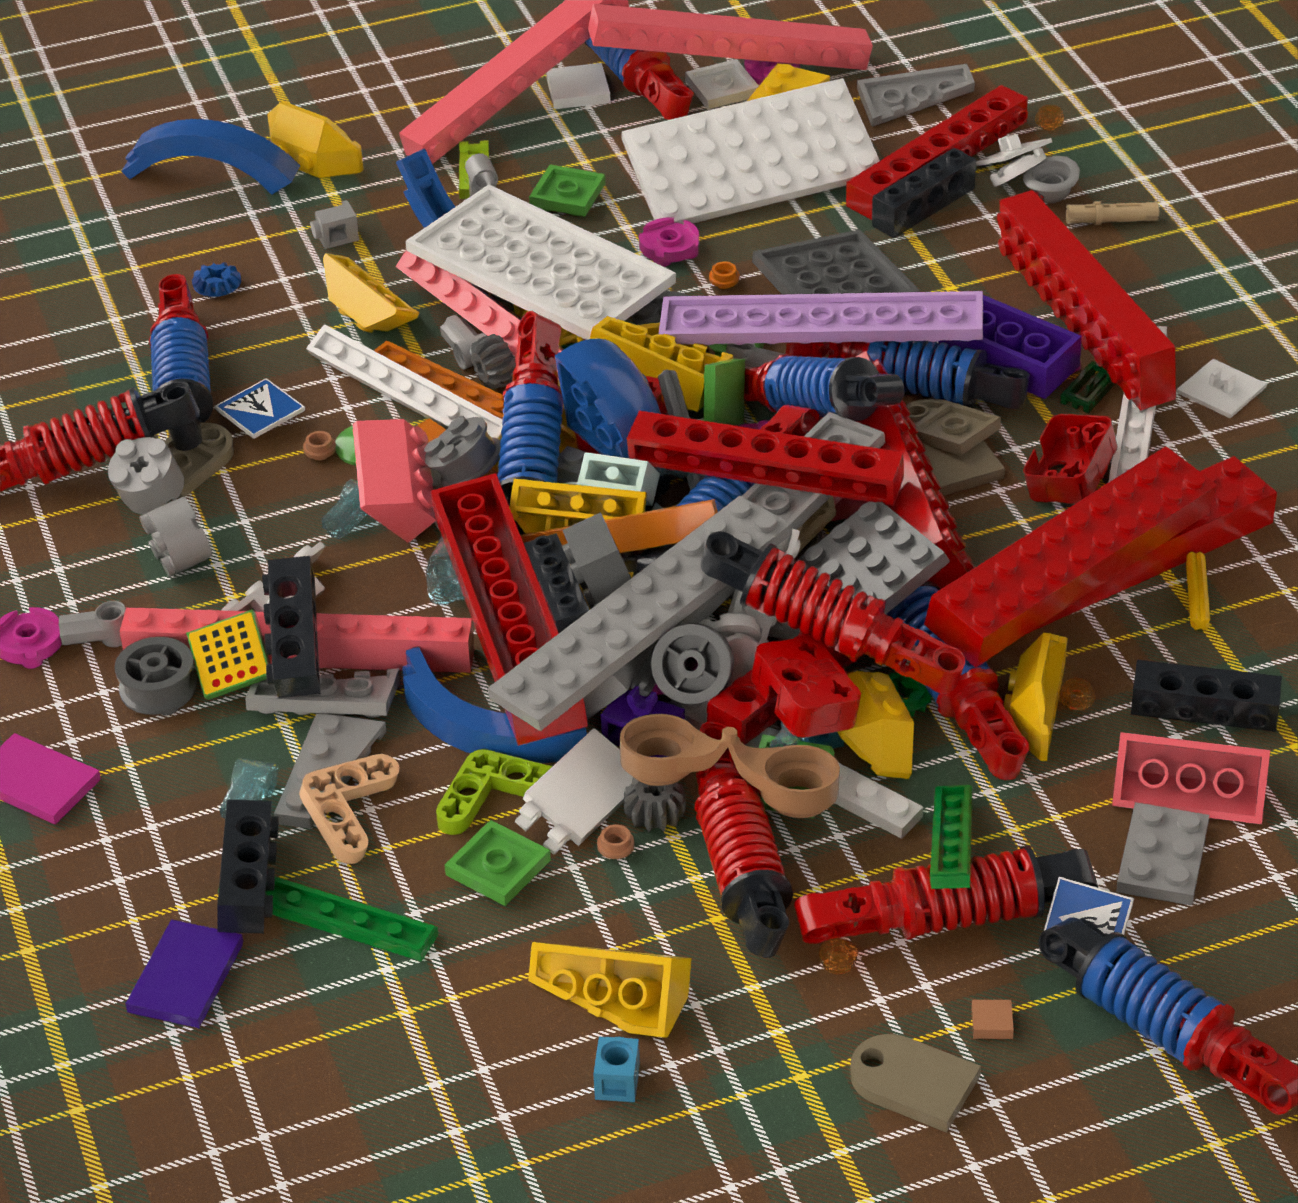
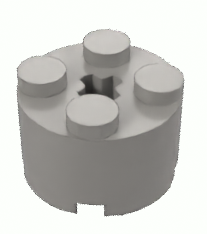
M151 437L135 440L126 439L116 446V452L109 462L108 476L120 498L130 510L138 514H146L163 506L171 499L175 500L180 496L184 487V476L164 440Z
M185 497L175 499L139 517L145 532L152 536V540L148 542L156 559L163 557L160 560L168 577L195 566L212 556V550L202 527L199 528L195 520L197 516Z

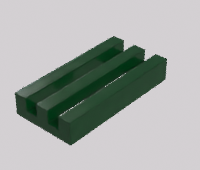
M1091 361L1062 392L1060 403L1067 405L1070 401L1072 402V408L1078 409L1080 406H1083V412L1089 414L1116 383L1112 382L1108 372L1102 366L1100 367L1096 362ZM1096 371L1099 372L1094 378H1091ZM1089 380V382L1087 383V385H1086V387L1084 388V390H1083L1079 395H1077L1076 393H1077V392L1086 384V382Z

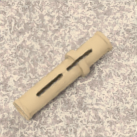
M1094 201L1093 204H1069L1066 206L1067 224L1093 223L1094 225H1101L1105 222L1158 221L1159 216L1158 202L1101 204V201Z

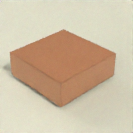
M972 1000L973 1039H1013L1014 1028L1011 1000Z

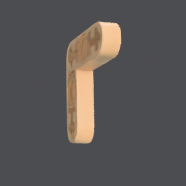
M376 754L310 772L303 778L299 793L301 801L333 855L343 863L356 864L360 862L365 856L369 841L347 801L386 791L394 786L400 767L398 762L389 755ZM341 777H353L359 784L356 786L346 785L341 781ZM328 812L337 813L343 818V821L331 822L324 814Z

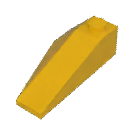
M532 942L528 981L564 1000H570L587 1009L589 1013L618 1025V1028L628 1033L667 1038L688 999L692 958Z

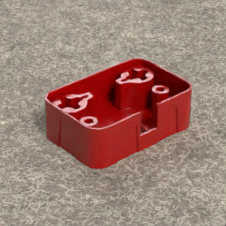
M1058 414L1049 420L1039 438L1043 456L1038 462L1036 450L1033 449L1023 468L1031 500L1076 504L1096 490L1118 448L1111 418L1098 415ZM1055 465H1066L1059 473L1056 470H1050Z
M802 636L788 640L762 643L756 647L751 681L766 701L769 698L770 687H773L778 694L775 713L792 735L801 738L849 730L855 726L862 693L847 676L837 660L829 653L822 641L817 642L811 636ZM787 672H790V674L794 678H797L799 680L791 681L785 679L783 676H785Z

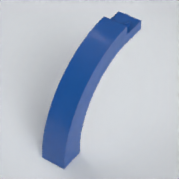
M185 119L164 123L144 132L134 148L125 157L127 163L121 172L130 180L149 166L164 159L178 156L206 157L219 160L242 170L258 181L272 195L292 182L300 165L280 147L250 130L221 121Z
M425 148L396 161L408 188L403 192L424 228L455 208V205L442 186Z
M419 647L406 650L407 665L402 666L406 704L412 714L427 730L459 750L472 753L476 750L485 749L537 763L558 762L587 735L586 728L584 727L518 746L506 713L483 709L456 697L435 678Z

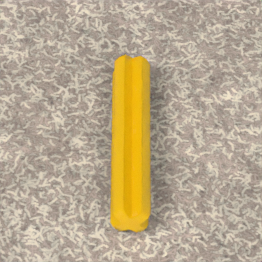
M1190 552L1187 555L1186 561L1190 624L1194 630H1206L1210 626V609L1205 555L1201 552Z

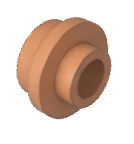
M312 432L306 437V441L303 444L304 454L315 460L327 459L336 451V443L328 432Z
M618 824L605 827L597 840L598 851L604 857L610 859L627 857L635 847L634 837L628 828Z

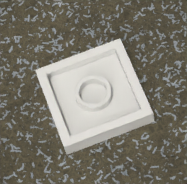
M737 59L685 72V82L707 110L748 100L759 86Z
M602 63L552 68L546 73L554 109L610 103V91Z

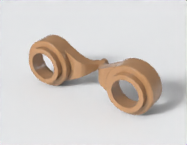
M650 714L635 718L628 722L620 733L621 766L628 774L644 784L653 786L674 784L691 772L711 768L728 748L736 769L742 778L759 789L763 800L782 815L793 818L816 816L832 806L839 795L840 767L838 761L830 753L817 747L790 745L773 748H752L741 743L740 738L737 736V730L733 727L724 728L721 740H716L694 728L686 720L667 714ZM664 755V756H668V757L657 758V757H648V756ZM800 786V787H807V788H810V789L799 790V789H789V787Z

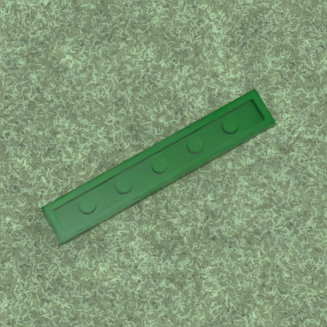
M972 786L935 787L930 867L931 889L970 888L973 802Z
M276 876L274 891H267V895H273V915L421 962L439 935L438 926Z

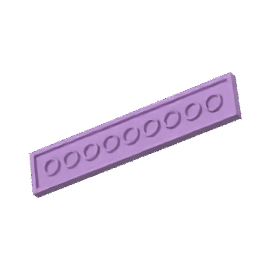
M983 291L663 297L659 334L676 337L675 342L681 345L694 343L703 345H743L746 343L807 344L811 342L872 343L875 341L937 342L940 340H983Z

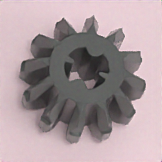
M486 335L472 343L469 352L472 357L471 362L474 365V371L477 372L479 380L483 381L485 387L494 390L496 388H503L512 382L516 363L508 343L504 342L500 335Z
M633 777L630 786L625 788L624 812L627 819L632 820L635 828L645 826L648 833L653 828H659L664 832L667 825L677 826L679 818L684 816L686 810L685 790L683 785L678 784V782L665 786H653L644 784Z

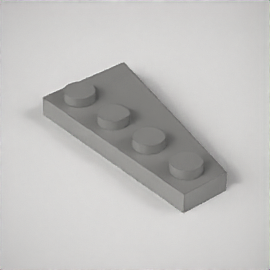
M967 64L857 80V91L872 127L973 92L975 87V81Z
M399 668L387 669V676L370 677L369 671L354 672L355 678L339 680L333 678V674L320 675L321 694L278 698L275 686L268 685V681L264 680L251 685L245 698L246 710L259 711L265 714L279 711L294 712L298 715L328 713L338 716L358 714L370 718L381 715L387 716L400 682Z
M316 713L274 812V816H279V824L311 829L315 823L299 795L303 778L306 774L316 770L367 757L371 753V745L375 740H381L386 734V723ZM343 776L341 781L346 784L351 777Z

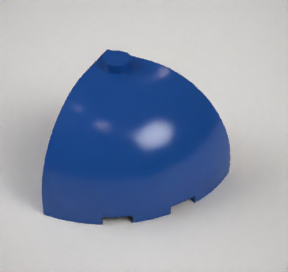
M606 339L583 340L556 354L555 360L567 426L601 455L629 458L627 436L638 412L646 411L661 414L646 377L616 344Z

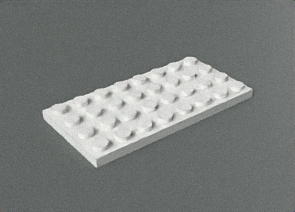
M843 78L622 131L621 137L654 220L669 217L674 218V223L683 225V220L697 223L846 186L847 181L880 161Z
M487 185L406 240V250L527 311H534L560 324L561 328L585 340L590 339L592 327L606 316L625 321L676 283L675 272L491 185Z

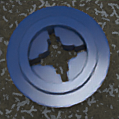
M214 262L211 266L202 265L201 270L194 272L192 279L194 290L201 295L209 297L230 294L241 284V275L237 271L236 266H228L226 262L220 265H216Z

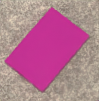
M16 733L0 746V800L56 825L101 780L99 770Z

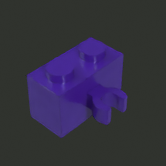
M634 686L632 691L627 690L608 704L602 712V735L611 743L620 747V733L623 727L633 719L650 714H667L685 720V709L659 701L656 692L653 691L648 697L639 694V687ZM653 755V756H649V757L663 758V757H668V756H664V755Z

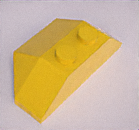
M281 101L267 113L271 142L284 150L300 165L298 170L318 178L355 174L364 170L361 145L355 140L352 142L347 134L329 118L285 101Z
M325 253L323 262L329 300L339 308L338 312L354 319L359 329L370 333L374 330L387 332L417 319L419 315L417 310L413 309L355 264L349 257Z
M513 479L509 508L513 518L523 531L529 534L572 526L600 512L604 519L645 512L647 493Z
M1043 633L1020 656L1018 669L1010 671L1008 691H1013V694H1006L1004 708L1011 714L1015 725L1028 741L1029 751L1040 761H1047L1066 662L1067 638L1051 633Z
M846 672L847 676L859 688L862 694L855 726L849 730L838 731L840 738L860 758L872 765L871 769L877 776L909 779L912 774L914 721L888 674L881 672Z

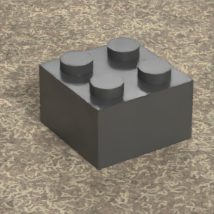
M601 512L562 530L568 542L562 545V548L574 576L583 590L590 609L631 579Z

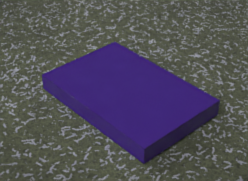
M171 919L125 1003L127 1013L200 1028L243 945L242 934L217 932L215 928Z

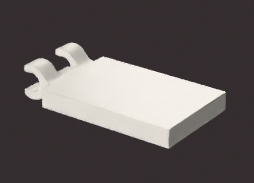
M593 728L525 792L523 800L526 803L519 810L521 815L515 820V823L527 831L541 816L546 818L554 827L548 832L547 836L549 838L543 843V846L549 849L552 854H556L570 839L579 846L624 803L625 788L630 786L633 776L628 774L621 766L620 749Z

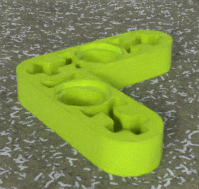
M485 749L470 753L437 806L438 828L443 833L449 835L463 833L471 825L491 789L524 797L525 792L553 766ZM515 772L525 774L523 778L518 780H512L507 777ZM465 788L477 790L475 794L469 796L459 793Z

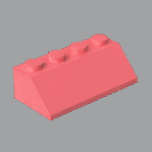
M404 419L356 421L353 424L360 509L409 543L436 521L430 490H433V478L431 469L425 464L426 452L424 448L428 444V437L420 427H414Z
M1121 732L1112 806L1134 809L1135 802L1207 814L1209 818L1262 824L1270 750Z

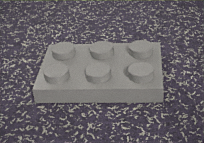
M1135 802L1117 880L1116 892L1192 906L1208 829L1209 815Z

